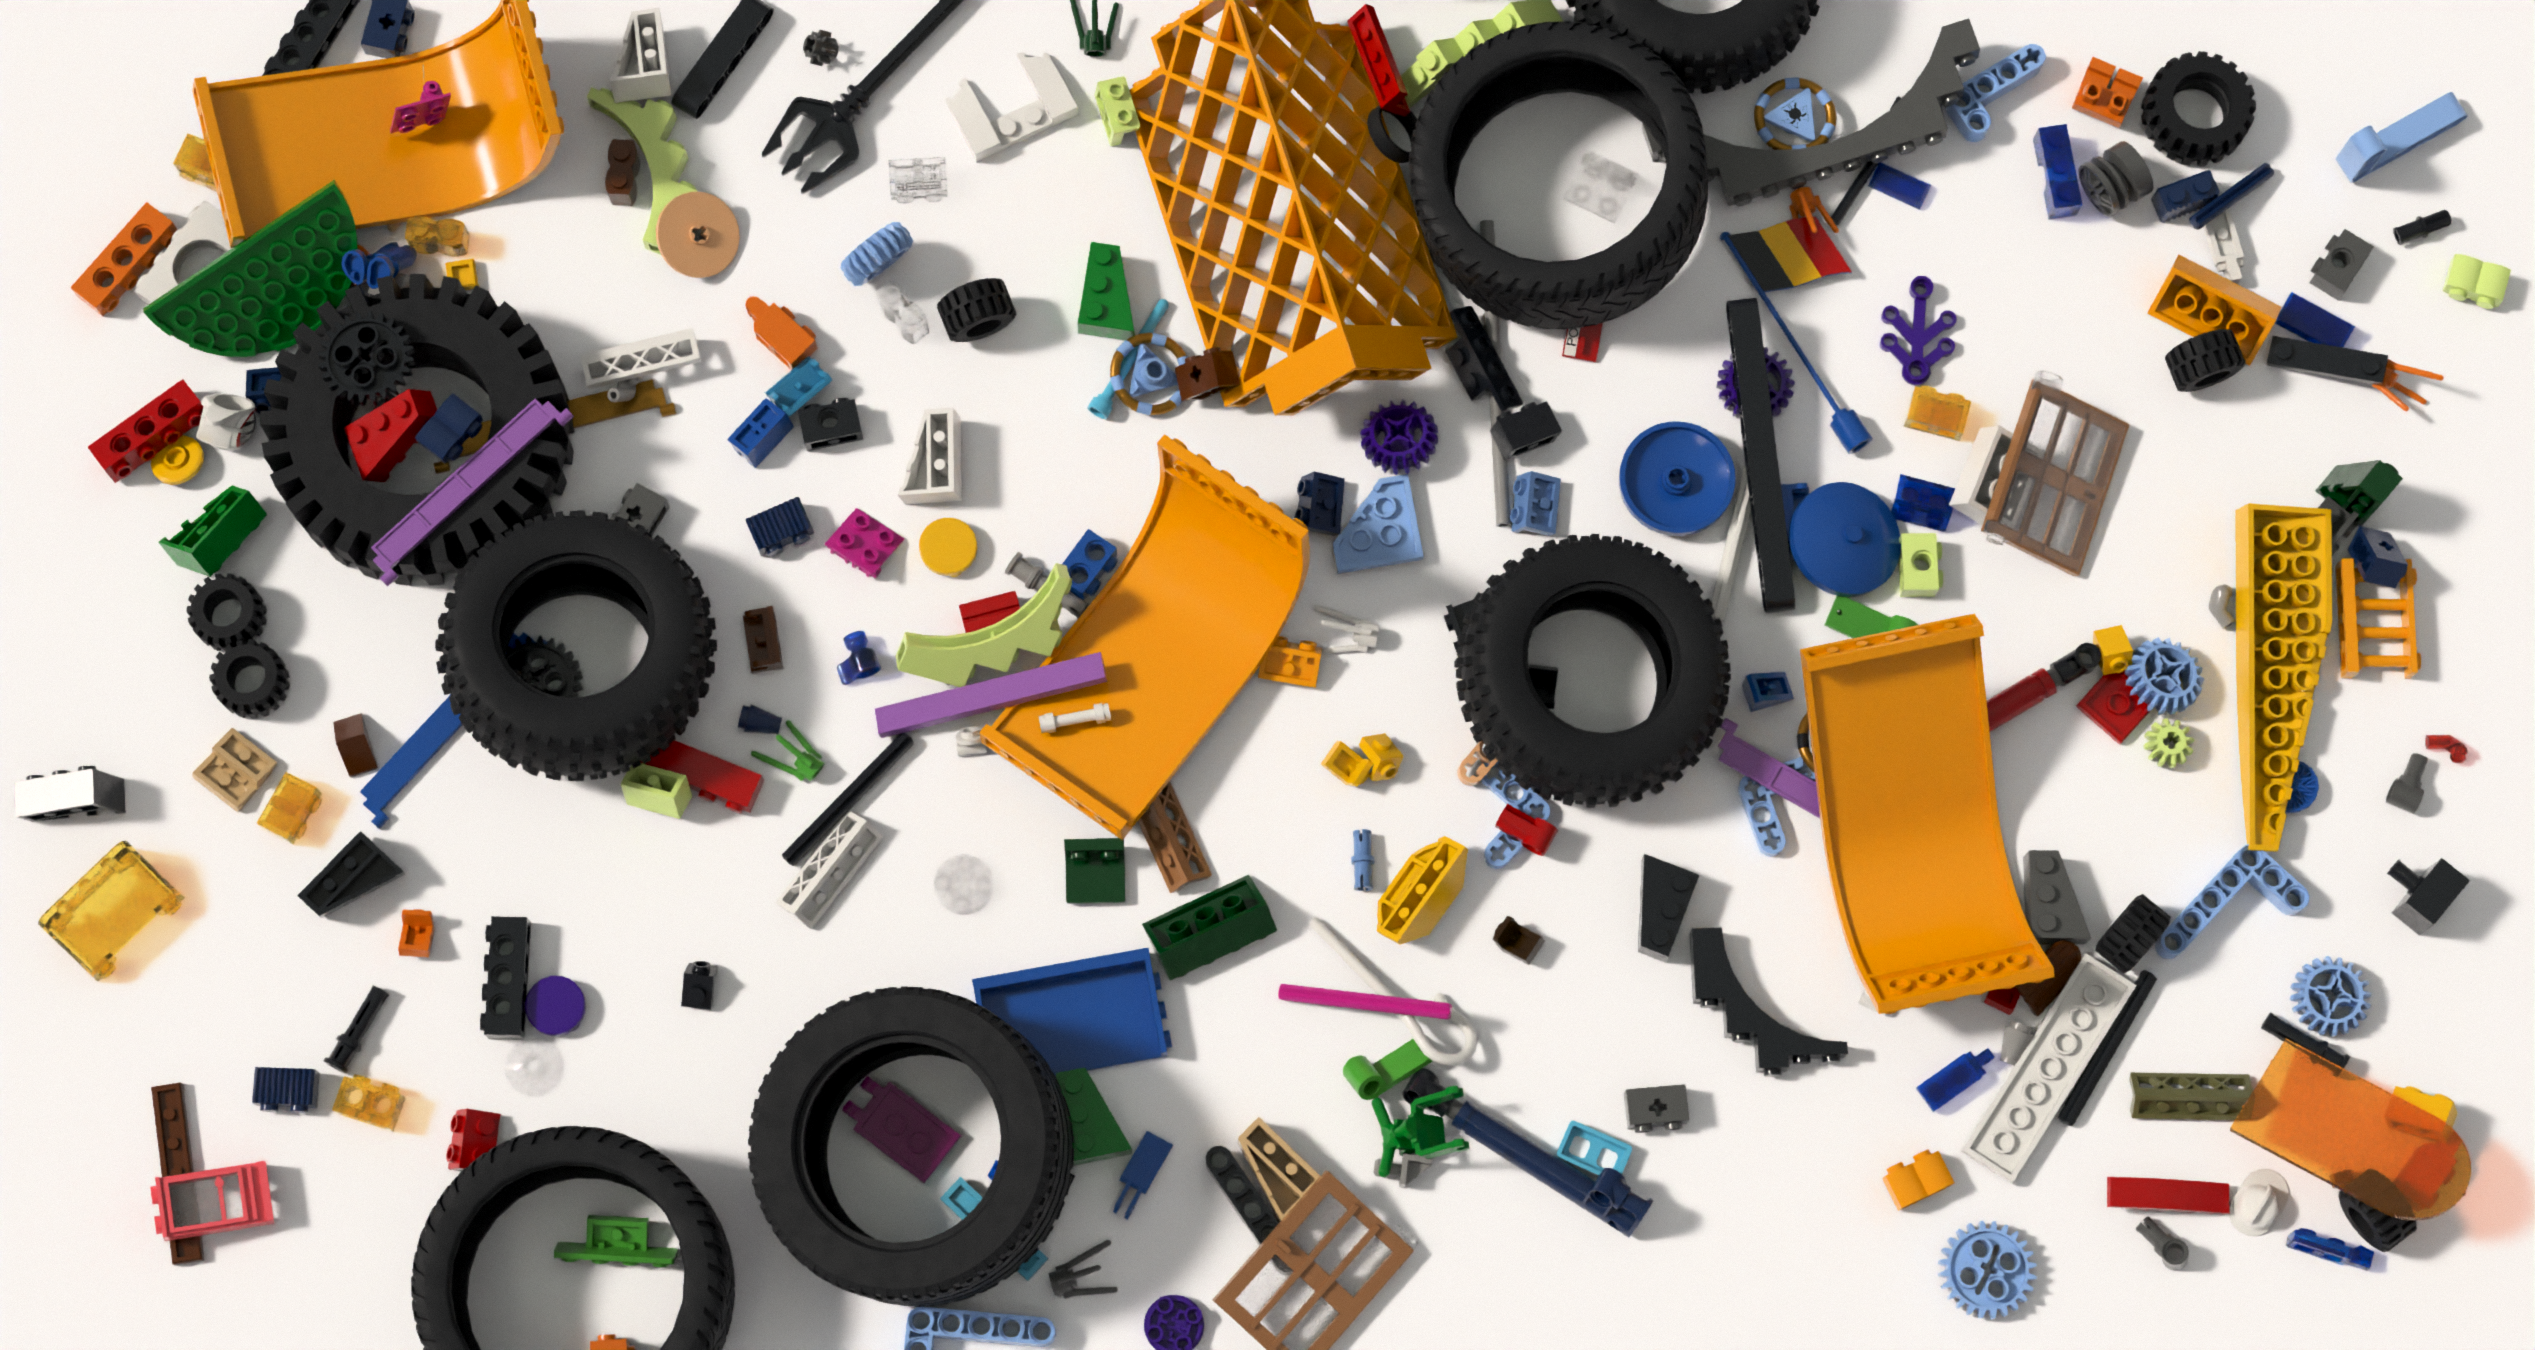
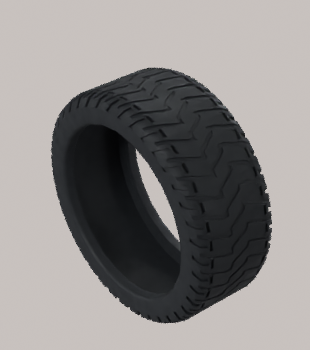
M1570 21L1543 22L1521 26L1501 33L1485 41L1484 44H1479L1465 54V57L1462 56L1450 67L1449 72L1444 73L1435 85V89H1432L1427 97L1424 108L1420 110L1415 124L1416 129L1413 130L1410 145L1412 148L1409 151V179L1419 224L1435 263L1442 269V273L1452 285L1454 284L1456 289L1467 299H1471L1473 303L1483 310L1490 311L1493 315L1507 321L1511 320L1524 326L1530 327L1532 325L1533 327L1544 329H1575L1597 325L1618 318L1640 307L1641 304L1657 295L1675 277L1688 260L1698 241L1708 203V167L1702 123L1694 101L1683 82L1672 71L1671 67L1652 50L1633 38L1601 26ZM1574 92L1601 97L1625 108L1648 128L1660 145L1667 165L1661 190L1649 213L1629 235L1604 251L1577 260L1552 262L1518 257L1487 241L1470 226L1456 206L1455 186L1460 164L1473 139L1494 117L1514 104L1543 94Z
M561 1126L527 1132L511 1140L504 1141L479 1156L458 1174L451 1182V1185L446 1187L436 1205L432 1208L425 1227L421 1231L413 1261L411 1297L413 1298L412 1310L414 1321L416 1322V1330L421 1344L424 1345L423 1350H481L472 1331L467 1304L469 1275L479 1245L496 1219L520 1198L553 1183L571 1179H601L633 1188L654 1201L666 1214L679 1240L684 1265L682 1304L673 1330L660 1350H722L726 1342V1336L728 1335L733 1316L735 1276L730 1246L722 1224L709 1201L678 1166L648 1144L623 1133L597 1127Z

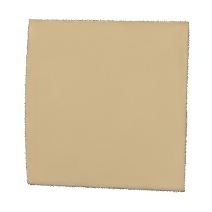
M231 728L212 747V753L192 772V778L238 813L267 780L277 766V762L234 728Z

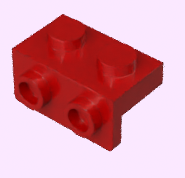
M469 1108L456 1111L450 1124L451 1132H453L452 1142L446 1153L449 1170H463L483 1153L488 1152L497 1145L501 1114Z

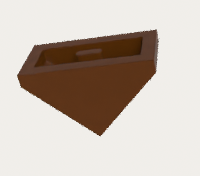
M360 713L334 721L336 745L349 777L379 769L363 714Z

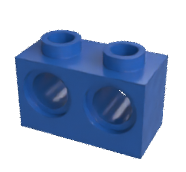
M1089 528L1062 563L1067 566L1070 578L1076 573H1084L1088 576L1084 583L1078 584L1072 580L1070 589L1073 594L1083 600L1088 595L1092 597L1097 592L1102 583L1099 581L1105 572L1109 574L1118 562L1116 558L1117 548ZM1093 550H1101L1105 555L1100 560H1092L1089 554Z

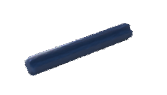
M2268 163L2262 164L2189 218L2190 224L2196 230L2201 229L2274 175V169Z

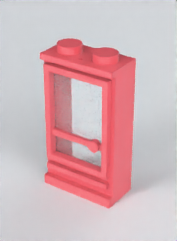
M266 1160L173 1176L155 1177L156 1186L150 1187L152 1204H158L160 1216H154L156 1234H162L164 1241L275 1224Z

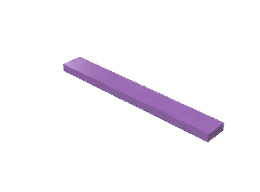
M1101 652L875 708L878 734L881 738L1107 682L1103 656Z

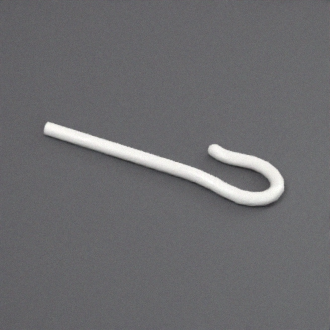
M1317 917L1309 923V926L1377 995L1395 997ZM1442 993L1435 994V1002L1448 1003ZM1452 1008V1015L1449 1020L1461 1029L1466 1040L1462 1051L1455 1054H1446L1434 1048L1412 1015L1397 1014L1410 1031L1423 1054L1436 1063L1445 1066L1460 1065L1467 1062L1476 1052L1478 1043L1476 1031L1468 1019L1454 1008Z

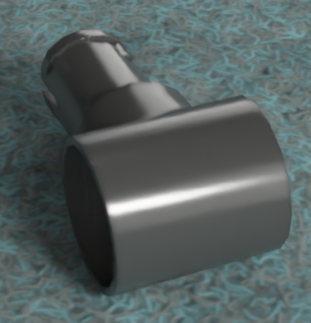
M2418 753L2411 755L2404 775L2393 781L2386 797L2387 803L2412 814L2416 812L2424 795L2420 780L2428 762L2427 757Z
M2147 1216L2143 1220V1224L2140 1223L2135 1230L2155 1247L2154 1251L2162 1258L2165 1267L2174 1271L2184 1268L2189 1259V1250L2186 1243L2181 1239L2175 1238L2170 1233L2166 1234ZM2171 1248H2178L2184 1253V1256L2178 1261H2173L2166 1254Z

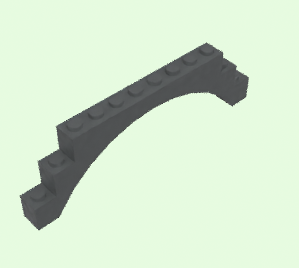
M1970 19L1958 21L1941 28L1929 62L1912 88L1888 112L1859 131L1830 143L1802 149L1763 150L1738 146L1704 134L1708 182L1718 175L1728 206L1735 204L1739 207L1749 204L1753 198L1759 196L1769 198L1777 195L1779 190L1788 187L1790 189H1797L1806 185L1807 181L1816 178L1819 181L1826 180L1838 171L1845 170V172H1851L1859 169L1861 164L1870 161L1872 163H1880L1888 159L1889 155L1895 153L1904 155L1913 152L1917 146L1924 144L1933 146L1941 143L1943 138H1946L1948 127L1940 105L1943 104L1946 107L1956 104L1962 98L1964 92L1956 65L1960 67L1969 66L1976 61L1975 59H1978L1980 47ZM1642 123V132L1652 161L1660 159L1661 162H1665L1666 160L1660 145Z

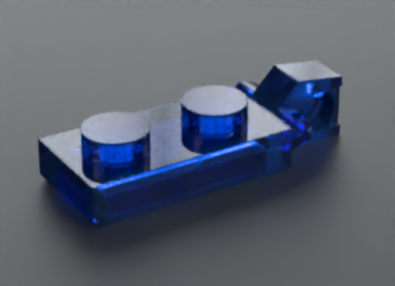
M1989 1048L1977 1056H1974L1971 1051L1967 1054L1964 1053L1915 1089L1930 1110L1935 1112L1979 1081L1986 1074L1983 1066L1995 1057Z
M2306 1228L2296 1229L2287 1237V1248L2342 1266L2347 1264L2365 1271L2371 1267L2374 1251L2362 1245L2351 1248L2345 1246L2346 1243L2340 1239H2324L2316 1236L2317 1233Z

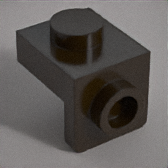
M1507 916L1497 926L1492 939L1501 951L1527 965H1530L1545 942L1542 936L1519 925L1510 916Z

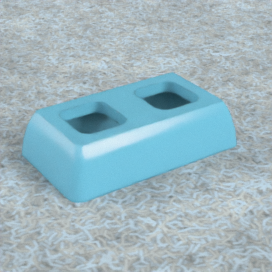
M1571 1121L1558 1148L1557 1156L1599 1175L1604 1168L1597 1165V1159L1601 1150L1606 1148L1617 1154L1618 1158L1613 1169L1622 1174L1632 1152V1147L1579 1122ZM1576 1136L1590 1142V1147L1584 1158L1577 1157L1569 1152L1571 1143Z

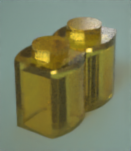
M415 216L407 219L405 240L417 253L434 254L440 252L451 257L464 256L468 253L470 234L463 222L456 219L435 221L424 216Z

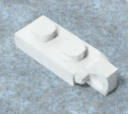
M2228 208L2206 224L2203 230L2218 273L2223 272L2226 279L2239 284L2240 280L2243 279L2240 268L2244 266L2243 259L2245 256L2230 208Z

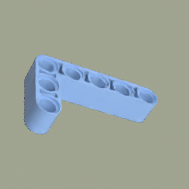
M2449 92L2377 133L2371 125L2364 127L2349 138L2335 160L2350 183L2356 182L2453 128L2466 119L2468 115L2453 92Z
M2247 844L2232 856L2165 929L2155 942L2156 952L2165 959H2172L2178 956L2246 882L2250 883L2279 911L2290 916L2296 915L2308 905L2309 893L2302 884L2264 850L2249 851V844ZM2244 853L2250 854L2254 858V866H2248L2244 863L2242 859ZM2266 873L2275 876L2277 880L2276 886L2267 884L2265 881ZM2224 874L2231 875L2235 879V887H2229L2224 883ZM2287 894L2296 895L2299 899V906H2292L2287 900ZM2204 895H2210L2215 899V908L2206 906L2203 900ZM2185 916H2191L2195 919L2197 923L2196 929H2190L2185 925ZM2165 937L2175 939L2177 950H2170L2166 947Z
M921 1306L912 1309L908 1314L904 1350H911L916 1344L926 1346V1350H933L934 1338L1047 1347L1055 1340L1056 1329L1052 1321L1044 1317ZM919 1314H926L930 1318L929 1325L924 1329H917L913 1325L914 1318ZM951 1316L957 1317L960 1320V1326L954 1332H948L943 1327L946 1318ZM979 1319H985L990 1322V1329L986 1334L979 1335L974 1332V1324ZM1009 1322H1017L1020 1325V1332L1015 1337H1007L1004 1334V1326ZM1044 1324L1050 1327L1051 1333L1047 1339L1038 1340L1034 1337V1329L1038 1325Z

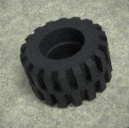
M1000 278L979 279L961 285L946 294L937 304V309L948 337L954 342H970L988 337L1005 328L1017 315L1006 285Z
M2229 329L2213 330L2190 338L2174 347L2165 356V361L2173 381L2180 392H2192L2213 386L2232 377L2246 364L2233 331Z
M219 573L215 574L214 580H211L209 577L203 579L206 584L202 587L199 584L196 585L194 588L197 592L196 595L190 594L188 598L191 606L186 608V612L190 616L187 619L193 628L192 630L207 646H211L217 651H220L222 648L227 652L225 647L229 644L232 647H236V641L243 640L247 643L249 639L254 640L253 637L255 635L261 636L263 631L260 626H266L267 619L264 617V614L267 613L260 594L246 579L241 576L237 578L231 573H227V577H224ZM230 599L241 602V614L234 623L227 626H216L213 624V612L221 602Z
M249 639L248 643H245L243 640L236 641V647H232L231 644L225 647L226 653L222 654L219 652L216 655V658L219 660L218 663L212 662L211 669L214 674H209V680L213 684L211 689L217 696V699L231 713L235 712L242 718L248 715L251 719L258 718L257 714L260 713L265 717L269 715L268 710L270 708L276 711L280 707L277 702L279 700L285 701L287 695L284 691L290 688V683L287 681L290 675L289 671L285 668L286 664L267 644L263 642L258 644L256 640ZM252 665L262 666L265 669L264 681L258 689L249 693L236 691L235 680L241 670Z
M2141 894L2134 898L2098 941L2095 951L2124 974L2130 971L2157 941L2170 924L2171 916L2144 894Z
M2367 1170L2339 1191L2340 1205L2348 1221L2358 1234L2374 1248L2382 1252H2388L2417 1230L2415 1216L2406 1199L2387 1178L2376 1171Z

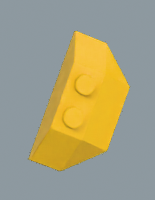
M1443 836L1438 839V842L1429 844L1411 854L1378 900L1377 932L1399 945L1430 935L1463 888L1468 849L1464 845Z

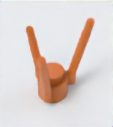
M1810 187L1798 188L1790 194L1792 205L1789 206L1792 219L1799 218L1798 214L1802 217L1806 216L1812 232L1816 233L1817 227L1812 214L1816 211L1815 207H1817L1833 232H1839L1834 221L1822 205L1819 195L1814 196Z
M2388 359L2383 386L2373 384L2372 387L2381 391L2397 406L2407 412L2409 407L2389 389L2394 387L2423 405L2427 403V400L2396 382L2399 374L2395 370L2440 381L2444 379V376L2397 364Z

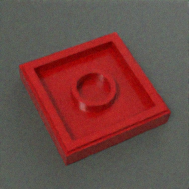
M2125 671L2103 675L2076 705L2082 713L2119 745L2150 712L2147 711L2148 704L2145 702L2138 704L2139 697L2137 695L2130 696V691L2133 687L2125 685L2126 680L2129 678L2124 675Z

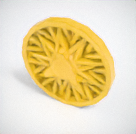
M182 435L175 443L169 444L151 459L153 474L165 484L177 485L185 483L200 471L204 463L203 449L194 438Z

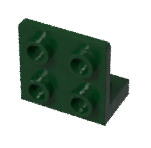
M1064 839L1067 904L1124 903V839Z

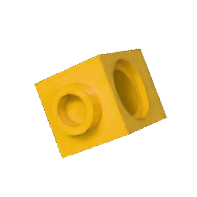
M2122 625L2093 631V644L2101 652V659L2098 664L2103 675L2121 673L2128 666L2132 665L2133 649Z

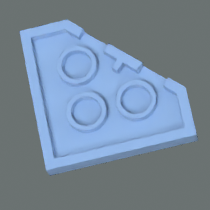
M1408 474L1380 478L1368 497L1351 517L1347 526L1335 539L1332 547L1337 574L1423 560L1424 555Z

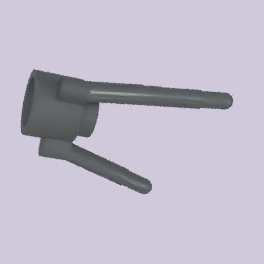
M1106 1240L1069 1262L1056 1266V1271L1048 1273L1055 1296L1063 1294L1066 1299L1080 1295L1116 1293L1118 1291L1117 1287L1073 1289V1287L1078 1286L1077 1278L1099 1271L1101 1269L1100 1265L1076 1272L1070 1269L1111 1245V1241Z

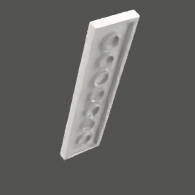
M2085 953L1960 1152L2012 1184L2137 985Z

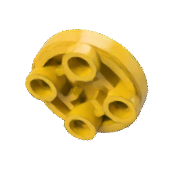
M937 519L930 523L920 536V557L925 566L932 572L942 576L957 577L966 571L976 558L977 540L969 525L959 519Z

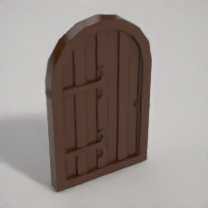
M2058 941L2045 951L2046 956L2054 967L2053 978L2045 979L2040 983L2030 982L2015 986L2032 1013L2037 1017L2059 995L2081 961L2079 947L2071 941Z

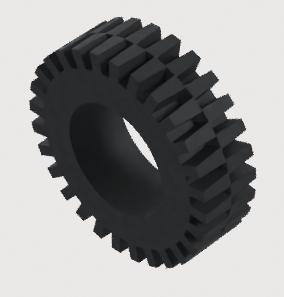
M410 274V288L401 289L392 276L377 279L379 294L368 297L359 285L346 290L345 293L350 306L339 312L329 301L325 302L317 308L322 324L315 331L303 322L297 327L293 335L299 349L295 354L281 349L275 363L282 377L280 381L267 379L264 394L271 405V411H261L260 426L269 442L261 444L264 458L273 471L270 477L275 488L286 502L285 504L320 548L325 546L338 562L346 567L352 562L365 576L377 580L383 571L374 563L373 559L378 555L371 547L432 492L415 495L386 492L363 481L352 471L348 456V438L344 427L351 424L352 418L360 405L359 398L353 404H350L347 400L348 394L340 399L337 396L338 389L331 392L328 387L331 381L324 382L321 377L327 371H321L318 367V364L324 362V360L319 358L318 352L326 351L320 342L330 341L326 331L335 333L337 331L335 322L340 323L342 326L345 325L346 315L352 321L356 320V312L358 311L363 318H366L368 311H372L375 319H377L380 313H383L386 317V322L394 318L396 327L402 325L405 329V333L402 336L409 335L412 340L408 345L413 346L415 353L409 356L414 358L416 363L415 365L407 366L409 369L421 367L448 369L460 373L478 384L488 394L491 404V427L487 442L535 398L542 405L549 401L560 413L565 409L569 410L567 405L569 398L548 350L545 349L538 333L530 323L524 325L516 309L504 301L500 307L497 306L489 291L475 285L472 293L468 294L456 278L444 276L441 287L437 288L432 285L425 274ZM372 333L365 335L362 343H371L376 335ZM383 342L381 346L387 345V342ZM346 352L342 354L339 362L349 361L353 353ZM365 355L362 359L368 362L371 360V357ZM394 355L384 356L381 364H390L394 360ZM352 371L347 372L346 375H350ZM365 373L361 375L358 383H367L371 379V374ZM573 418L564 427L555 420L392 568L399 576L394 582L400 585L411 586L412 575H420L430 586L444 584L443 572L454 570L457 574H465L466 572L463 568L468 563V559L472 555L479 557L477 551L489 540L495 543L494 536L501 533L504 536V532L509 527L514 531L513 525L520 522L522 526H525L524 521L530 518L533 521L535 516L541 515L542 519H547V514L553 513L549 501L551 494L555 493L562 496L567 485L562 468L564 464L572 465L574 450L569 439V434L574 433Z

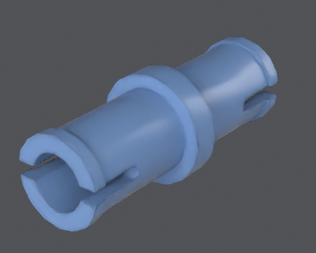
M1362 829V833H1360V830L1353 831L1354 856L1351 857V864L1354 865V890L1364 891L1363 887H1366V891L1373 889L1372 865L1374 864V856L1371 855L1372 831Z

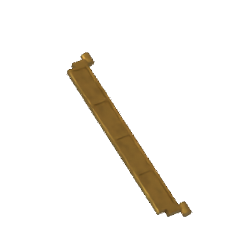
M653 379L636 384L635 396L630 401L611 402L607 396L609 390L567 401L569 410L574 416V428L660 407L662 417L676 414L674 403L666 404L663 388L655 389ZM491 420L481 422L483 426L480 432L474 438L469 437L464 441L462 445L464 449L458 458L476 453L487 442ZM441 460L433 463L436 474L451 471L449 461L446 464Z

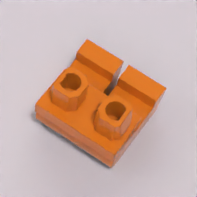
M2092 57L2078 89L2072 109L2119 128L2143 77L2119 68L2110 89H2108L2107 86L2116 66Z

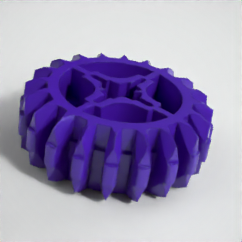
M1764 347L1767 375L1771 372L1778 383L1777 392L1773 389V385L1768 382L1771 410L1774 415L1779 416L1781 414L1780 407L1787 408L1789 405L1787 399L1792 398L1794 394L1789 389L1794 387L1795 381L1789 378L1793 371L1792 369H1783L1787 361L1786 359L1777 361L1778 351L1770 356L1767 354L1768 348ZM1730 354L1731 361L1724 360L1722 363L1724 370H1719L1717 376L1721 380L1717 381L1716 388L1722 390L1719 392V399H1728L1724 403V408L1729 409L1733 406L1732 415L1736 417L1739 414L1737 394L1733 386L1734 370L1732 354Z
M1404 399L1401 400L1400 405H1395L1390 400L1389 407L1385 408L1380 404L1378 407L1379 412L1371 411L1369 414L1370 419H1364V429H1361L1360 432L1362 439L1361 447L1365 451V457L1368 460H1372V465L1375 468L1381 466L1384 473L1392 468L1395 475L1398 474L1399 469H1404L1405 473L1409 474L1410 467L1419 470L1421 467L1420 461L1428 464L1430 460L1429 455H1435V445H1438L1439 442L1437 435L1438 427L1434 423V417L1431 414H1427L1424 406L1417 408L1415 401L1406 406ZM1419 428L1422 432V437L1417 443L1414 441L1413 436ZM1382 431L1385 433L1384 443L1380 446L1377 443V438Z

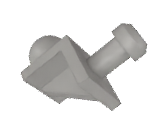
M1403 1154L1401 1164L1392 1163L1389 1175L1400 1176L1399 1187L1405 1188L1407 1184L1432 1166L1433 1159H1426L1417 1154ZM1380 1158L1375 1160L1373 1171L1375 1176L1381 1177L1378 1174Z

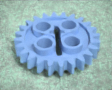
M1982 1220L1978 1222V1229L1976 1230L1969 1223L1966 1225L1967 1234L1961 1229L1956 1231L1959 1240L1952 1237L1947 1239V1242L1952 1247L1951 1249H1941V1252L1947 1256V1259L1938 1261L1939 1265L1945 1267L1944 1271L1938 1273V1277L1946 1278L1947 1282L1940 1287L1941 1289H1951L1952 1292L1947 1296V1299L1955 1297L1958 1299L1956 1309L1964 1304L1967 1306L1966 1315H1970L1974 1310H1977L1978 1319H1982L1985 1312L1988 1311L1990 1319H1995L1997 1310H1999L2000 1314L2005 1317L2008 1315L2007 1306L2013 1311L2018 1310L2019 1307L2016 1300L2023 1303L2028 1300L2022 1292H2032L2034 1289L2027 1283L2037 1278L2034 1274L2029 1273V1270L2036 1267L2037 1264L2027 1260L2034 1253L2033 1251L2024 1252L2022 1248L2027 1244V1240L2018 1243L2016 1241L2019 1234L2018 1231L2011 1235L2007 1234L2008 1225H2004L2000 1230H1997L1996 1221H1993L1989 1228H1986ZM1979 1242L1986 1248V1255L1980 1258L1974 1255L1972 1251L1973 1243ZM1997 1245L1999 1250L1990 1266V1270L1994 1273L1985 1278L1981 1293L1978 1295L1975 1293V1290L1985 1271L1981 1266L1989 1262L1993 1248ZM2002 1255H2008L2012 1258L2014 1263L2012 1270L2002 1268L2000 1265V1257ZM1966 1269L1973 1273L1975 1279L1972 1285L1962 1282L1960 1277L1962 1270ZM1991 1282L1998 1283L2001 1286V1297L1996 1298L1990 1295L1988 1286Z

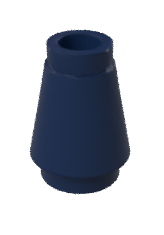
M752 704L750 706L743 705L737 728L744 729V732L773 733L778 735L782 717H778Z

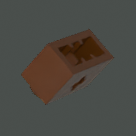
M1219 347L1210 348L1203 351V356L1188 357L1185 359L1184 364L1175 367L1181 401L1205 400L1240 385L1233 351H1221Z

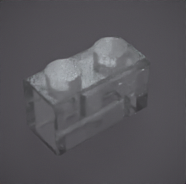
M946 157L888 160L891 200H897L901 204L912 203L914 199L925 198L928 202H938L942 200V197L949 196Z

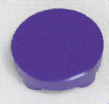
M549 976L539 980L529 990L525 1001V1012L529 1022L539 1032L549 1036H561L577 1030L586 1011V1000L582 990L574 981L563 976Z
M1181 1295L1160 1297L1149 1307L1145 1315V1336L1155 1350H1193L1201 1341L1204 1333L1202 1312L1187 1297Z

